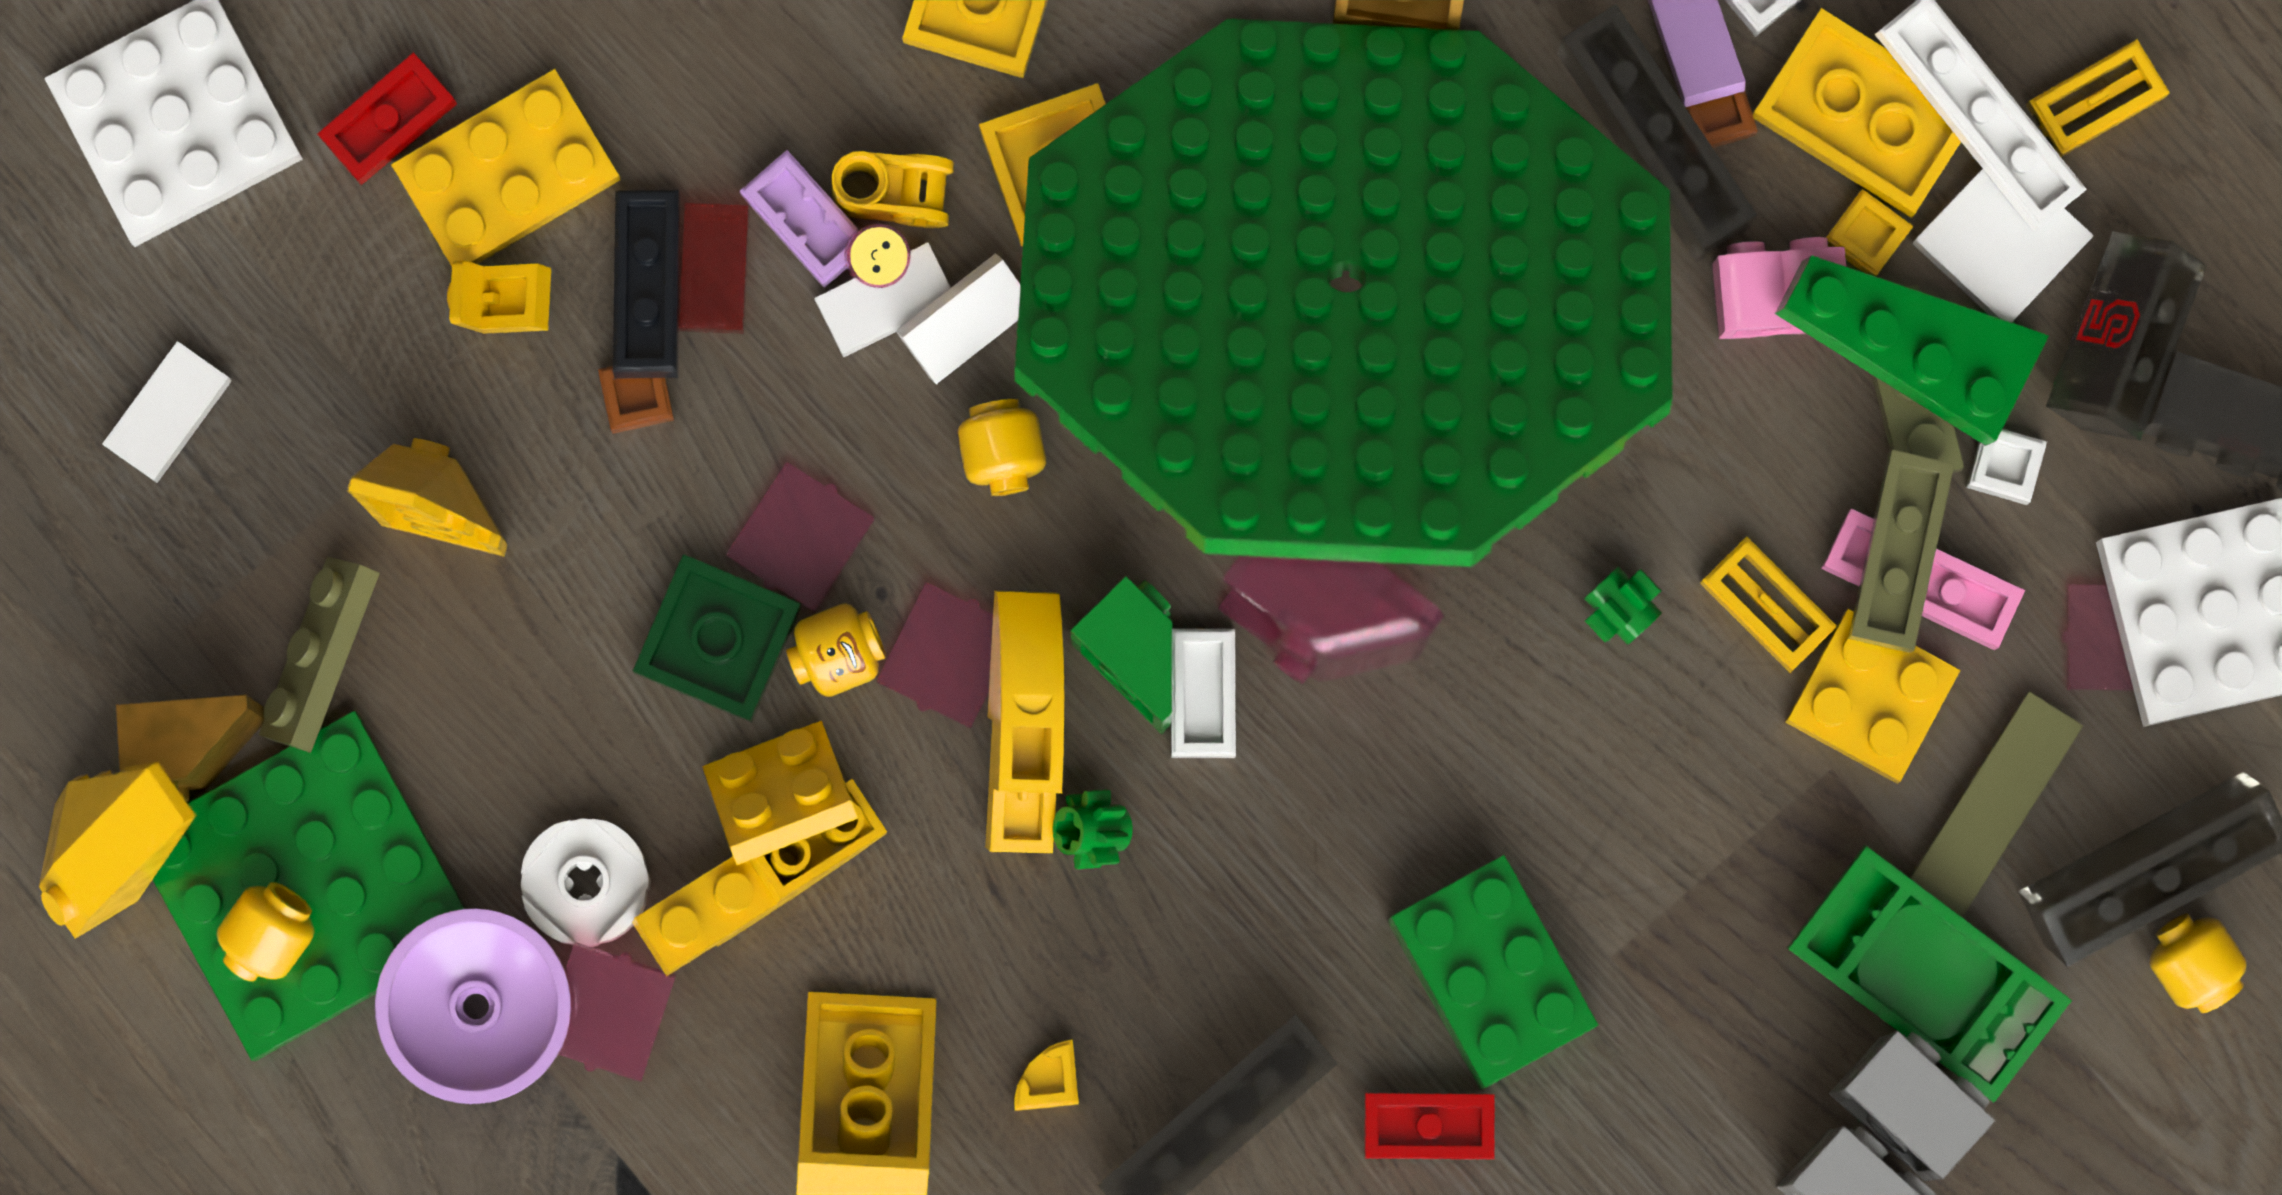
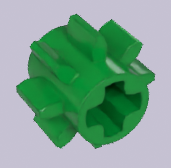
M1618 566L1584 598L1595 610L1585 622L1604 642H1608L1617 634L1629 645L1662 614L1661 610L1652 602L1662 590L1642 569L1638 570L1630 578Z
M1111 790L1084 791L1083 794H1069L1066 796L1068 807L1061 808L1055 815L1053 821L1054 842L1063 854L1075 855V869L1101 868L1102 865L1118 864L1120 862L1118 852L1125 850L1130 844L1133 833L1130 814L1125 806L1111 804Z

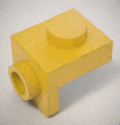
M454 261L452 264L451 282L447 290V303L450 309L449 320L451 324L483 334L548 331L551 268L538 263L481 266L469 261Z

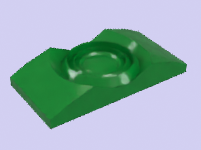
M1866 845L1862 847L1787 946L1791 952L1902 1035L1907 1037L1913 1032L1921 1037L1940 1055L1941 1059L1938 1062L1958 1077L1961 1076L1968 1080L1993 1103L2072 1001L2068 996Z

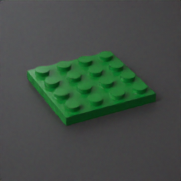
M356 711L319 730L311 753L290 746L188 803L196 816L153 878L154 884L251 1061L261 1059L375 995L379 978L389 956L406 935L422 923L438 915L466 909ZM272 882L282 884L297 893L311 907L312 913L309 918L314 926L315 934L285 977L271 980L258 976L255 981H247L233 973L224 964L223 958L226 952L220 946L217 938L218 927L248 887H267Z

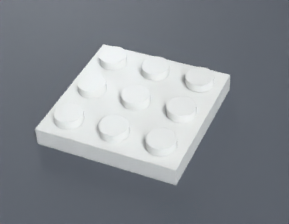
M193 0L44 78L123 230L134 247L303 160L219 0Z
M2282 498L2106 537L2096 542L2143 727L2282 695Z

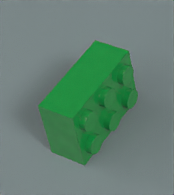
M1505 855L1391 916L1387 921L1480 1091L1599 1026Z

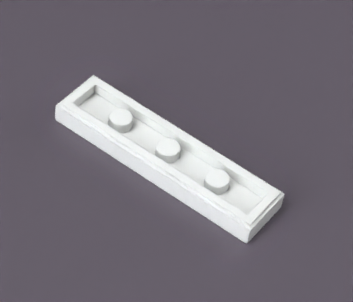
M1916 0L1875 34L2033 231L2043 226L2087 190L1935 0Z

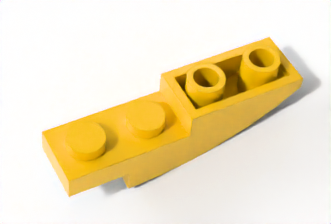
M994 590L987 715L992 720L985 848L990 852L1053 853V821L1056 810V793H1062L1064 755V653L1060 594L1057 592Z
M853 779L846 782V786L858 819L739 865L736 864L732 856L633 919L632 924L666 976L714 946L719 947L886 835L887 830Z

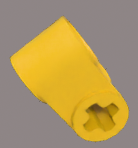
M865 151L851 152L841 157L834 166L831 176L832 199L846 216L856 219L892 221L902 225L922 228L946 227L949 224V215L943 211L947 175L953 173L954 162L947 158L924 154L893 155ZM858 171L869 173L878 184L877 190L867 198L857 199L851 197L842 187V182L847 175ZM922 180L927 182L924 202L919 201Z

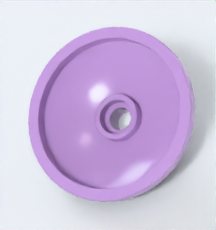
M462 909L444 913L427 920L406 935L396 946L379 978L375 1000V1015L380 1039L386 1053L400 1073L412 1084L428 1094L443 1100L465 1104H480L498 1101L524 1090L539 1079L551 1066L567 1036L571 1017V994L568 979L560 959L553 948L537 931L526 923L500 912L484 909ZM473 994L483 995L489 1004L487 1014L480 1019L469 1017L465 1011V1002Z

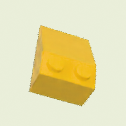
M808 992L796 1195H927L937 999Z

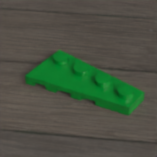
M1813 255L1801 262L1775 312L1777 316L1985 446L1997 441L2049 337L2047 334Z

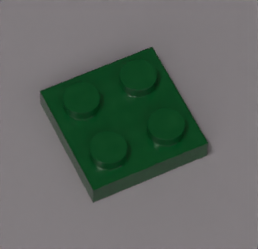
M683 554L632 672L752 723L802 605L799 602Z

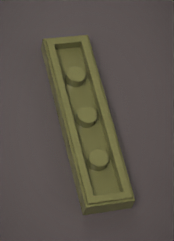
M2027 692L1909 878L1963 917L2078 736L2083 725L2032 692Z

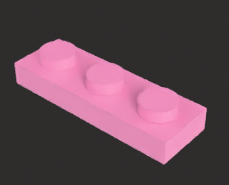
M1850 509L1821 569L1860 586L1874 519ZM1936 549L1922 616L1990 649L1996 650L2004 638L2025 590Z

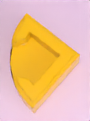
M1073 1040L1049 1046L1028 1064L1017 1084L1014 1101L1015 1111L1079 1105Z

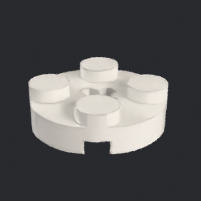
M581 818L573 821L568 820L556 823L546 829L534 840L527 850L521 870L522 899L525 910L534 924L545 934L561 943L587 948L614 941L634 926L632 924L633 919L644 911L651 884L645 857L637 843L618 826L608 821ZM593 866H596L601 872L596 881L601 888L600 892L594 898L587 894H583L578 900L573 898L569 893L574 886L573 880L569 877L570 872L576 867L586 872Z

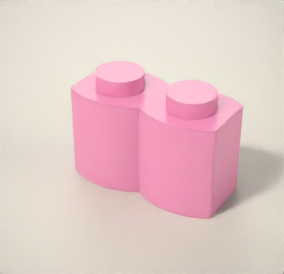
M1823 237L1793 240L1789 242L1790 250L1782 252L1765 251V243L1742 242L1727 246V255L1718 256L1712 264L1719 339L1806 334L1777 316L1775 312L1803 260L1813 255L1846 267L1845 248L1828 247V240Z

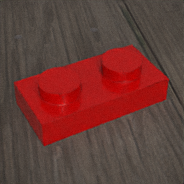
M413 52L318 132L317 135L356 181L363 185L455 107L457 102Z
M1365 1093L1364 1159L1494 1160L1495 1094Z

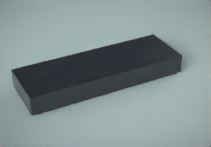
M679 190L615 191L614 378H678Z

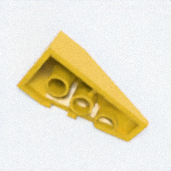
M413 438L411 448L393 443L351 478L348 491L381 526L505 557L508 544L464 469L456 459L448 457L449 447L418 438Z
M158 762L127 767L116 774H112L111 770L102 771L92 778H89L88 774L77 776L67 783L55 803L39 888L42 891V903L51 919L60 926L66 925L75 939L140 899L196 816Z

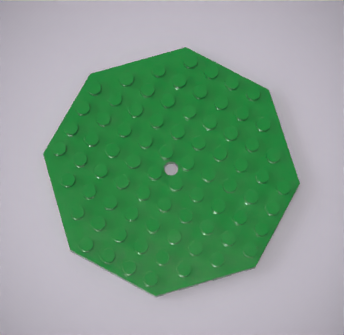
M1227 18L1029 157L1015 356V382L1032 397L1038 394L1059 413V422L1094 454L1101 451L1122 470V479L1158 512L1165 509L1186 529V537L1203 553L1472 567L1491 552V546L1495 541L1514 527L1520 530L1558 500L1559 492L1582 475L1586 479L1624 449L1626 440L1646 425L1652 428L1670 414L1673 399L1670 190L1480 31ZM1343 271H1349V277L1359 281L1362 287L1353 292H1343L1333 288L1329 282L1341 277Z

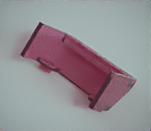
M1240 555L1222 580L1233 589L1218 608L1220 612L1276 652L1278 655L1273 660V664L1302 685L1309 677L1318 682H1324L1417 660L1434 639L1444 618V614L1433 603L1378 562Z

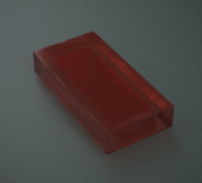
M685 203L679 320L681 332L744 334L750 213L748 205Z

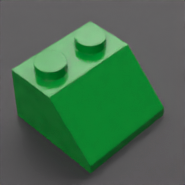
M1125 576L1071 630V644L1162 735L1171 726L1172 621L1168 618L1171 615L1168 611L1171 605L1146 580H1143L1136 586Z

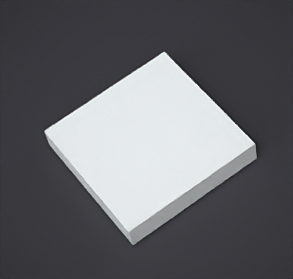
M1982 169L1912 244L1987 314L2012 323L2094 235L2065 208L2039 229L2033 231L1984 169Z

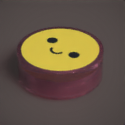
M869 224L856 230L849 238L844 253L845 264L851 276L859 283L874 288H884L898 282L907 272L911 256L905 237L895 228L884 224Z

